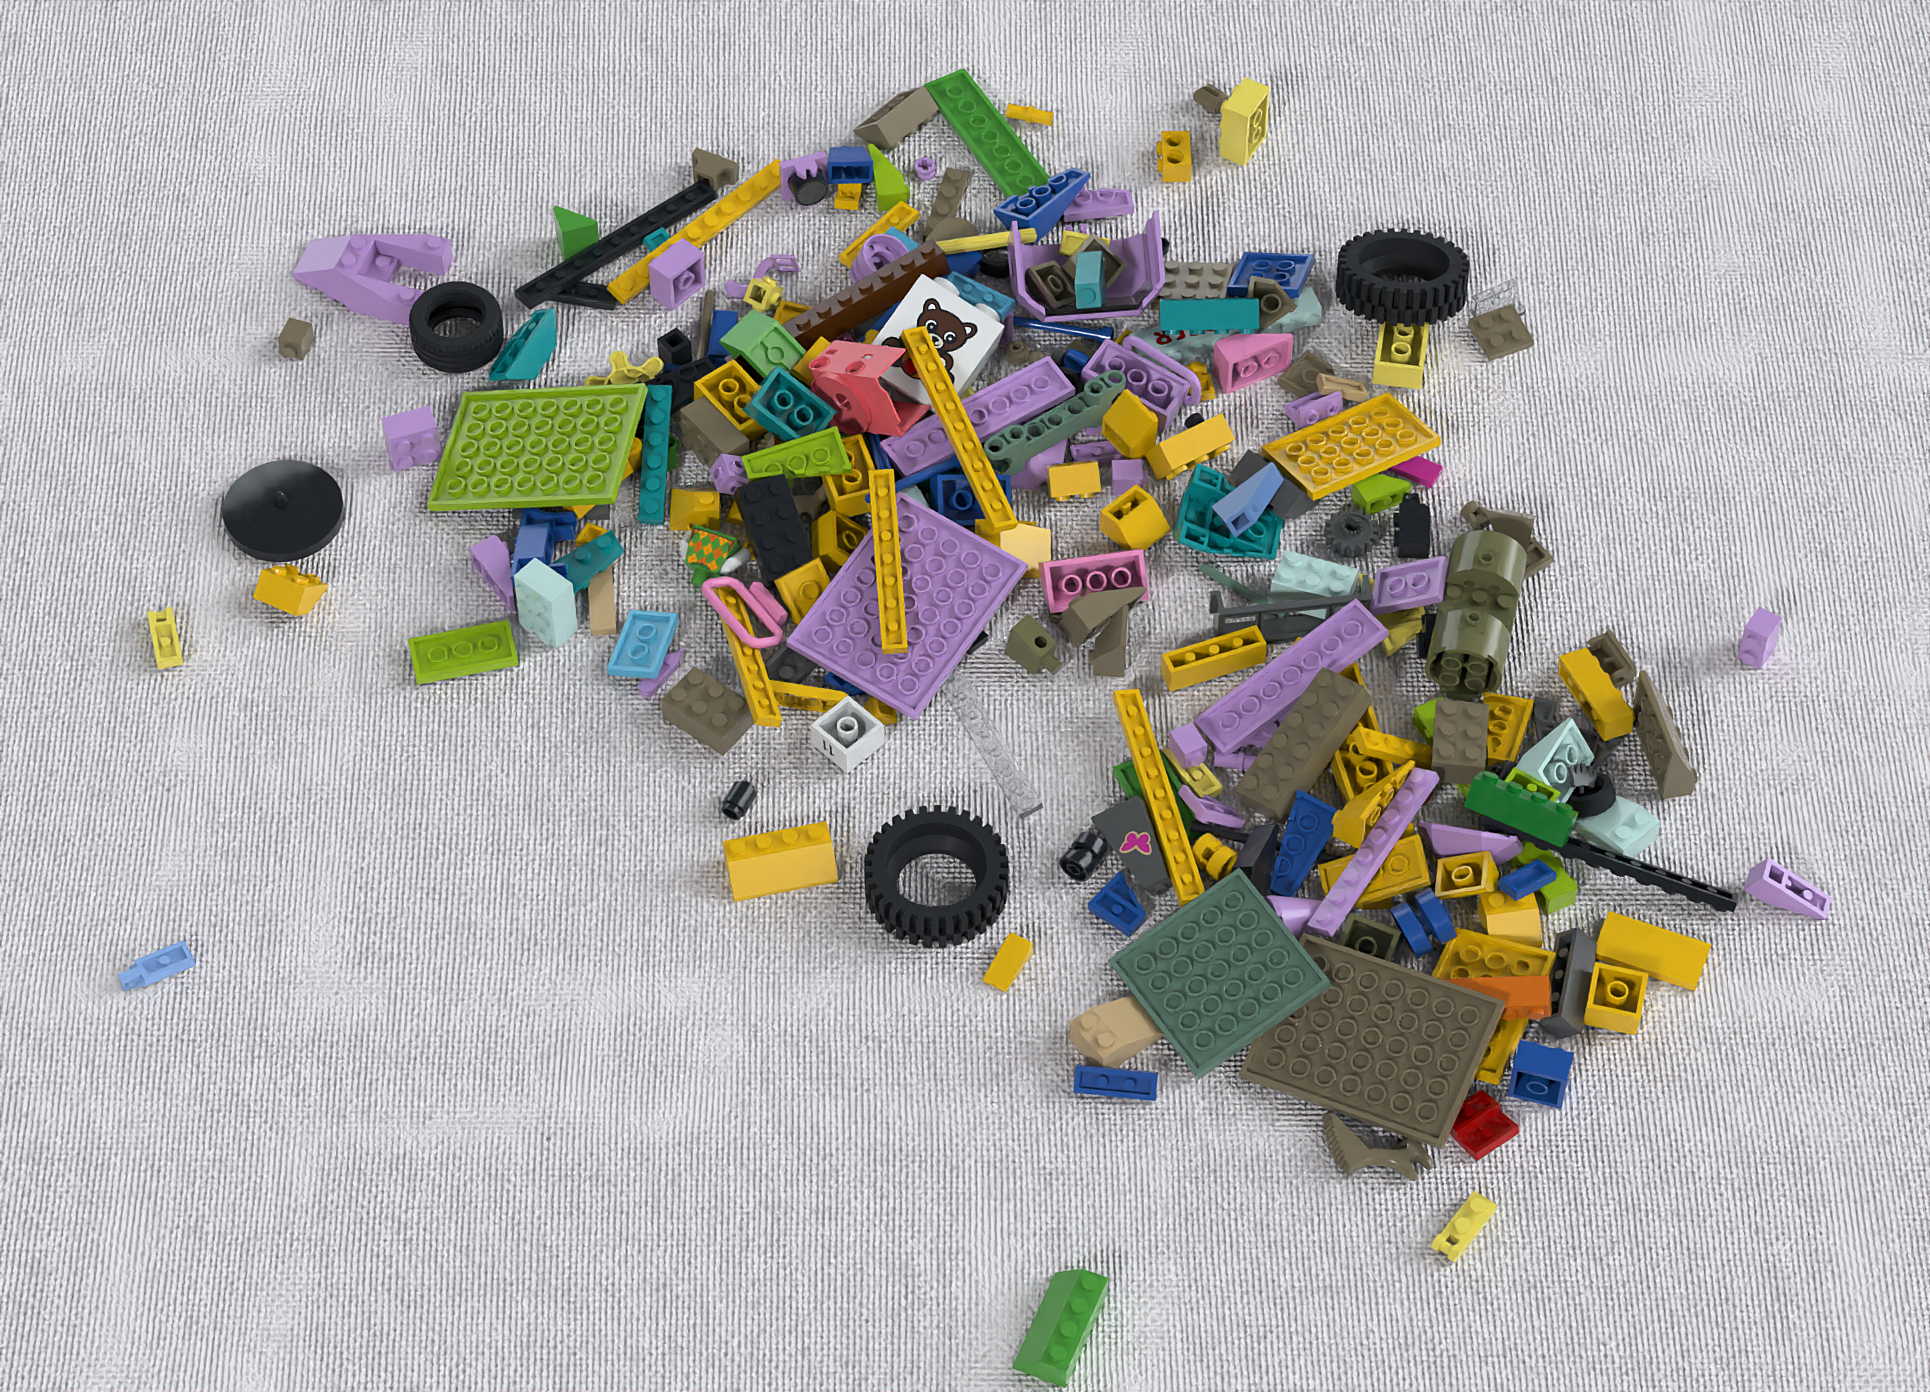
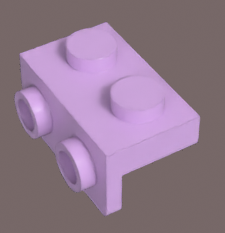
M1316 391L1285 404V413L1299 429H1302L1342 412V394L1337 391L1330 395H1322L1319 391Z

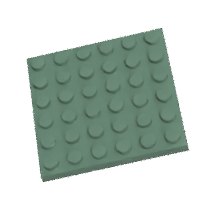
M1240 868L1233 871L1108 960L1112 968L1198 1080L1332 986L1330 980Z

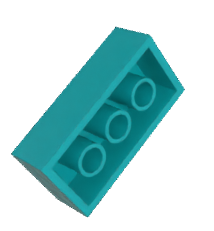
M1258 298L1160 299V331L1165 330V335H1180V330H1189L1190 335H1203L1205 330H1214V334H1229V330L1238 329L1239 334H1254V329H1259Z

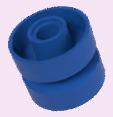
M1430 887L1414 895L1418 911L1414 912L1406 901L1389 909L1400 932L1405 935L1404 939L1416 959L1432 951L1429 935L1432 934L1441 945L1457 937L1451 924L1454 921L1441 898L1437 899Z

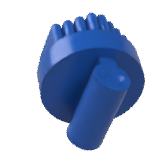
M1070 348L1064 357L1063 367L1072 369L1081 378L1082 370L1090 358L1084 352Z

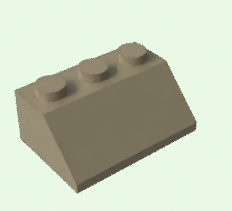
M923 85L897 94L853 129V132L869 144H874L878 150L886 148L892 150L902 143L901 139L904 136L909 137L918 130L916 127L919 124L923 125L932 120V114L939 108Z

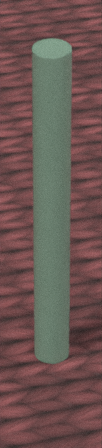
M1206 563L1201 565L1200 572L1256 605L1269 603V600L1212 566ZM1280 613L1274 615L1279 618L1287 617L1288 613Z

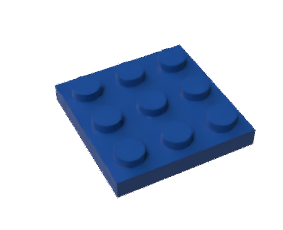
M1244 252L1227 286L1228 295L1239 298L1247 297L1250 277L1252 275L1275 279L1290 299L1299 298L1315 263L1314 254Z

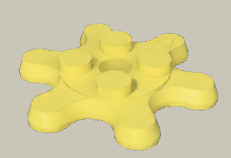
M615 351L609 357L612 366L610 375L603 378L590 376L585 380L584 386L645 382L655 378L654 376L662 371L663 362L658 357H650L642 366L635 367L629 364L626 353Z

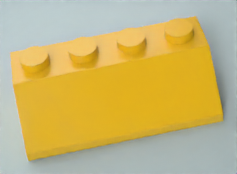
M826 821L722 841L724 863L734 902L838 882L834 851Z

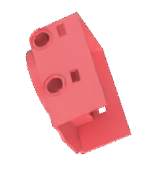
M835 340L817 358L810 362L809 369L814 377L810 385V391L837 411L829 422L832 427L837 426L838 431L852 436L870 432L901 437L931 408L930 405L891 400L888 392L880 386L878 378L906 349ZM865 356H872L870 359L864 358Z

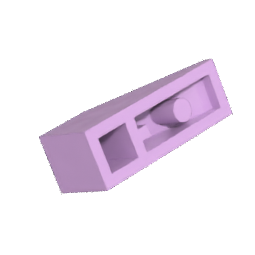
M495 534L469 548L471 563L508 610L513 612L515 611L513 584L510 578L511 565L509 555H511V550L505 541L501 542Z
M1769 857L1749 870L1744 891L1765 904L1820 920L1827 918L1832 897Z

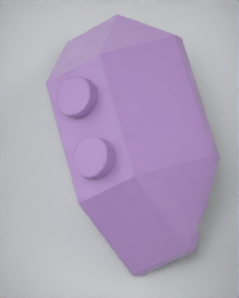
M1043 411L1018 425L1023 426L1046 412ZM1068 437L1025 461L1024 469L1010 477L1011 488L1035 491L1040 487L1041 483L1047 481L1045 466L1063 464Z
M1417 820L1416 824L1437 859L1489 850L1496 867H1499L1520 854L1524 848L1517 836L1465 829Z

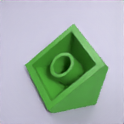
M554 206L556 240L564 261L593 243L598 242L599 233L596 220L562 207Z

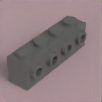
M1579 927L1556 933L1553 952L1556 953V959L1549 974L1551 984V1017H1544L1540 1020V1023L1558 1039L1581 1034L1597 944Z

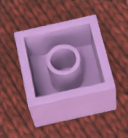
M682 238L677 243L672 244L659 257L654 258L649 264L651 297L673 311L705 286L704 253Z
M430 406L381 418L386 451L394 472L442 459L438 428Z

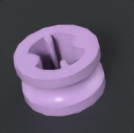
M922 157L915 161L914 174L916 178L927 181L935 176V162L931 158Z

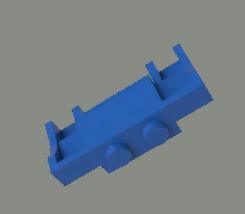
M537 508L523 509L519 533L514 539L515 553L511 554L512 568L510 578L514 588V575L534 558H537L562 577L568 579L569 573L565 562L551 564L555 541L575 540L578 522L574 511L552 513Z

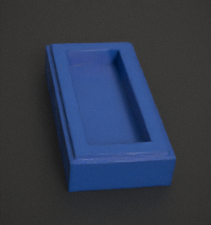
M1537 859L1499 879L1498 887L1512 899L1518 901L1555 881L1556 872Z

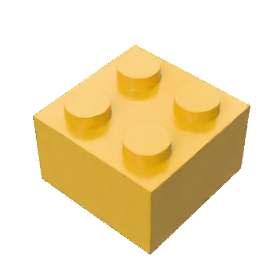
M1595 962L1583 1024L1636 1035L1641 1020L1649 973Z

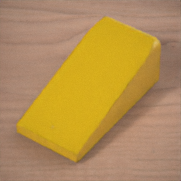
M1010 932L983 977V982L1006 993L1032 956L1033 943Z

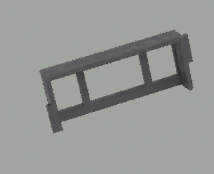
M1362 575L1360 594L1224 608L1221 591L1215 590L1210 591L1209 614H1213L1212 628L1214 638L1257 625L1267 645L1295 642L1297 637H1305L1333 616L1335 608L1345 607L1355 598L1370 612L1371 599L1373 597L1368 575ZM1326 609L1325 619L1310 615L1264 619V615ZM1255 616L1254 621L1225 623L1226 619Z

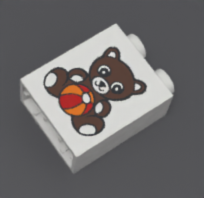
M921 274L871 345L906 349L901 338L902 330L926 326L961 400L997 349L1005 326L999 323L1000 317L991 307L982 303H977L974 307L958 297L959 291L950 281L941 277L931 280ZM906 349L878 378L880 386L888 392L891 400L931 406L917 421L918 423L936 414V411ZM865 356L864 358L870 359L872 356Z

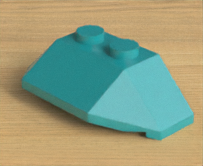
M553 308L535 310L531 314V318L516 331L489 369L488 378L491 381H531L539 375L540 369L551 358V353L557 346L555 311Z

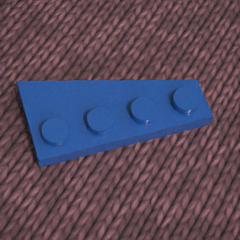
M1299 789L1297 790L1295 803L1291 810L1286 832L1283 835L1281 848L1273 868L1270 892L1276 896H1296L1333 836L1334 825L1331 822L1338 810Z

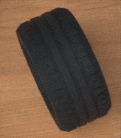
M463 281L441 283L424 292L414 302L410 310L409 326L413 349L422 362L438 371L466 373L479 369L498 354L503 344L504 329L500 305L489 291L476 284ZM452 318H469L481 324L476 331L465 336L446 337L433 332L437 324Z

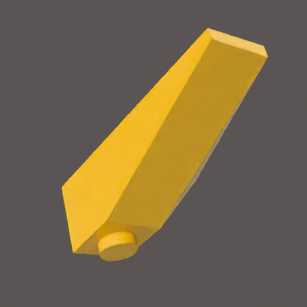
M1412 760L1408 761L1349 801L1342 811L1338 810L1331 822L1334 825L1333 836L1359 849L1415 768V762Z

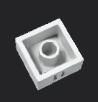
M849 696L845 697L810 725L811 744L846 773L850 772L885 744L884 725Z

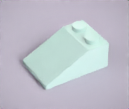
M1567 718L1527 751L1515 768L1560 791L1557 803H1566L1575 787L1570 785L1568 768L1573 767L1574 764L1580 765L1581 763H1586V766H1589L1594 759V755L1573 719Z
M1616 795V801L1611 808L1596 816L1577 817L1573 829L1591 844L1634 858L1657 840L1660 821L1643 806Z

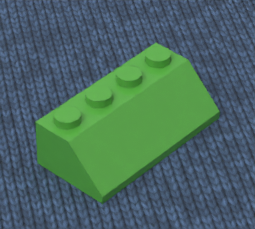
M1083 1268L1056 1272L1012 1368L1066 1388L1108 1295V1278Z

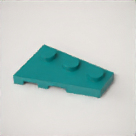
M611 529L552 563L565 562L569 573L567 580L573 584L575 595L581 588L585 590L591 584L589 581L598 572H604L625 551Z

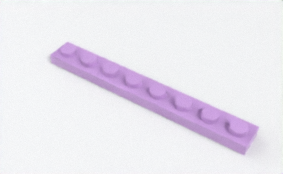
M1416 767L1413 769L1307 923L1310 932L1328 937L1334 935L1440 780L1436 772Z

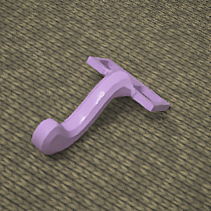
M771 254L770 257L760 262L753 278H763L769 270L774 268L776 271L800 272L801 269L795 255ZM729 280L724 284V289L730 297L744 299L749 283L742 285Z

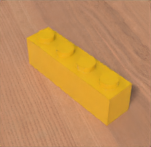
M1257 625L1161 654L1160 673L1169 691L1172 692L1265 663L1267 644Z
M1587 647L1559 656L1558 676L1602 739L1607 741L1631 733L1633 721L1635 720L1634 710L1623 700L1621 691L1614 687L1607 672L1604 673L1597 657L1592 656Z

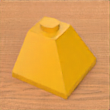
M671 488L670 531L687 530V524H692V527L693 524L711 530H720L721 493L717 492L716 488Z

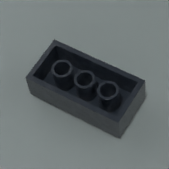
M785 473L736 488L734 498L766 589L776 586L774 580L814 559Z

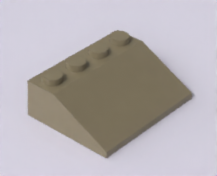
M1642 670L1639 672L1632 707L1635 713L1633 725L1662 800L1691 795L1694 784L1698 780L1695 768L1690 766L1688 749L1683 747L1681 743L1680 729L1674 725L1672 708L1666 705L1661 692L1647 672Z

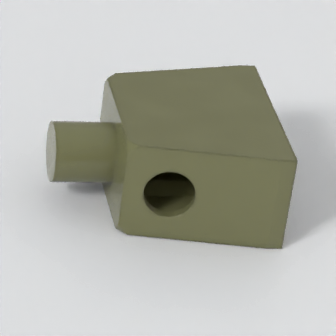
M1027 614L1011 628L1005 654L1033 675L1038 674L1044 668L1052 675H1055L1063 665L1054 656L1057 646L1056 641L1030 614Z

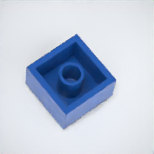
M1520 1040L1513 1064L1508 1096L1562 1109L1574 1053L1562 1048L1543 1046L1533 1041L1526 1042Z

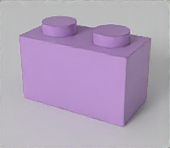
M1758 607L1744 628L1738 658L1748 665L1761 669L1775 649L1782 618Z

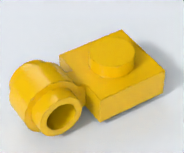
M1192 361L1189 362V365H1185L1186 368L1195 373L1201 383L1200 401L1215 399L1211 374H1207L1205 362ZM1191 387L1188 391L1189 396H1191Z

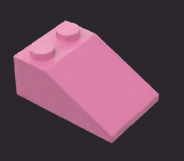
M1235 334L1214 342L1212 375L1224 392L1229 394L1282 373L1291 366L1293 336L1292 334Z

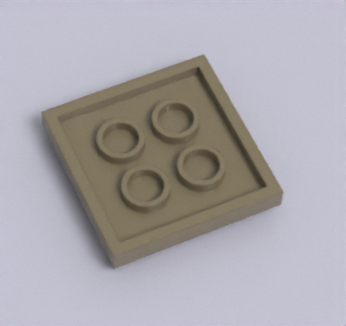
M1164 261L1165 285L1151 303V310L1160 311V299L1227 298V286L1234 273L1233 264H1225L1223 262Z

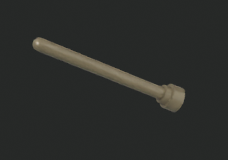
M712 290L705 292L696 360L706 357L715 296Z

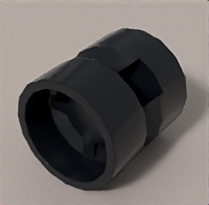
M1086 831L1081 832L1071 844V848L1061 857L1059 865L1070 878L1085 882L1095 871L1096 866L1107 855L1108 849L1098 836Z

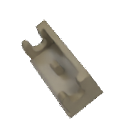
M1607 630L1606 633L1593 637L1588 641V644L1592 647L1587 649L1592 656L1597 657L1600 667L1604 673L1607 672L1609 674L1611 682L1616 689L1634 681L1636 665L1611 630Z

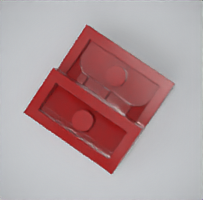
M1480 1090L1463 1102L1450 1135L1471 1157L1478 1161L1519 1134V1126L1500 1111V1103L1485 1091Z

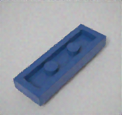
M1076 1064L1073 1093L1155 1101L1158 1072Z

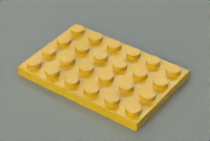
M1386 392L1263 445L1261 449L1264 457L1273 462L1285 476L1289 477L1292 482L1297 484L1314 501L1440 446L1441 437L1389 392Z
M1454 927L1457 937L1447 942L1431 976L1439 979L1544 976L1550 974L1556 959V953ZM1500 1018L1474 1079L1500 1085L1530 1018H1517L1512 1021Z

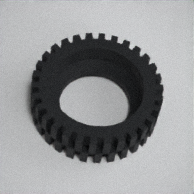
M1389 228L1384 233L1381 229L1375 230L1372 235L1368 231L1363 233V237L1356 235L1353 237V241L1350 239L1346 241V244L1342 245L1338 253L1336 297L1339 298L1341 305H1345L1348 311L1354 310V315L1359 317L1364 314V319L1368 321L1375 318L1378 324H1384L1387 321L1390 322V326L1396 327L1397 323H1403L1404 327H1411V323H1416L1417 327L1424 326V322L1434 325L1437 323V319L1444 322L1447 321L1448 316L1453 318L1456 316V312L1459 313L1462 310V306H1465L1470 268L1469 259H1467L1466 253H1462L1460 247H1455V243L1452 241L1445 243V238L1441 236L1435 239L1433 238L1434 234L1429 232L1426 235H1422L1420 230H1414L1413 233L1407 232L1408 229L1401 228L1400 232H1395L1394 228ZM1389 274H1404L1421 278L1427 282L1399 283L1378 277Z
M934 805V812H927V806H920L919 814L915 815L912 809L906 810L905 819H902L899 814L892 817V826L885 822L881 826V833L876 831L873 835V843L869 842L867 854H865L864 858L866 902H869L871 914L875 913L877 923L880 925L884 922V930L889 934L896 929V938L901 941L907 935L909 936V944L917 946L918 940H924V947L931 948L932 941H939V948H946V941L952 940L954 946L961 945V937L963 936L969 942L975 939V930L982 935L987 931V924L993 926L996 922V914L1000 916L1003 912V904H1006L1008 856H1006L1005 845L1001 844V837L998 833L993 834V827L989 823L982 827V818L977 815L973 820H970V812L963 809L961 815L956 814V807L953 806L948 807V812H941V805ZM928 854H945L961 860L970 868L976 880V889L972 895L955 904L926 906L912 902L899 894L897 880L903 868L912 860Z

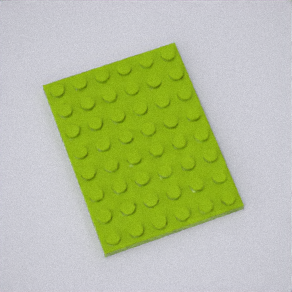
M646 384L463 392L427 502L428 509L430 511L615 504L648 392Z

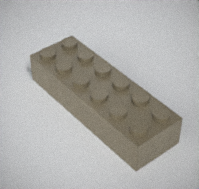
M1322 666L1233 789L1242 804L1284 825L1293 809L1297 790L1299 789L1305 793L1309 791L1372 703L1364 686Z

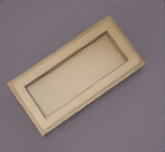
M1321 373L1316 378L1319 392L1322 395H1330L1339 391L1342 394V399L1362 403L1368 399L1364 382Z

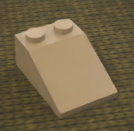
M1134 995L1091 1007L1071 1020L1069 1027L1070 1041L1093 1066L1116 1068L1164 1036Z

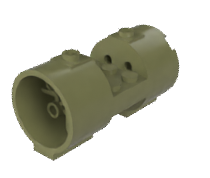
M1489 530L1470 531L1460 535L1453 542L1443 600L1438 606L1425 664V674L1428 680H1434L1439 684L1440 690L1447 693V698L1472 702L1473 698H1481L1482 693L1489 691L1494 693L1502 682L1527 565V555L1523 547L1516 540L1499 532Z

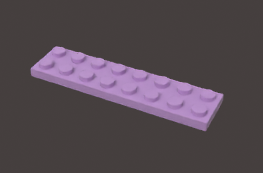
M1048 355L961 400V403L980 443H983L1010 425H1018L1074 396L1075 388ZM937 413L914 424L901 437L891 436L880 442V447L886 452L889 461L903 478L948 460L955 454Z
M1355 598L1193 720L1194 725L1224 756L1232 754L1292 709L1322 666L1333 672L1340 673L1388 637V630Z

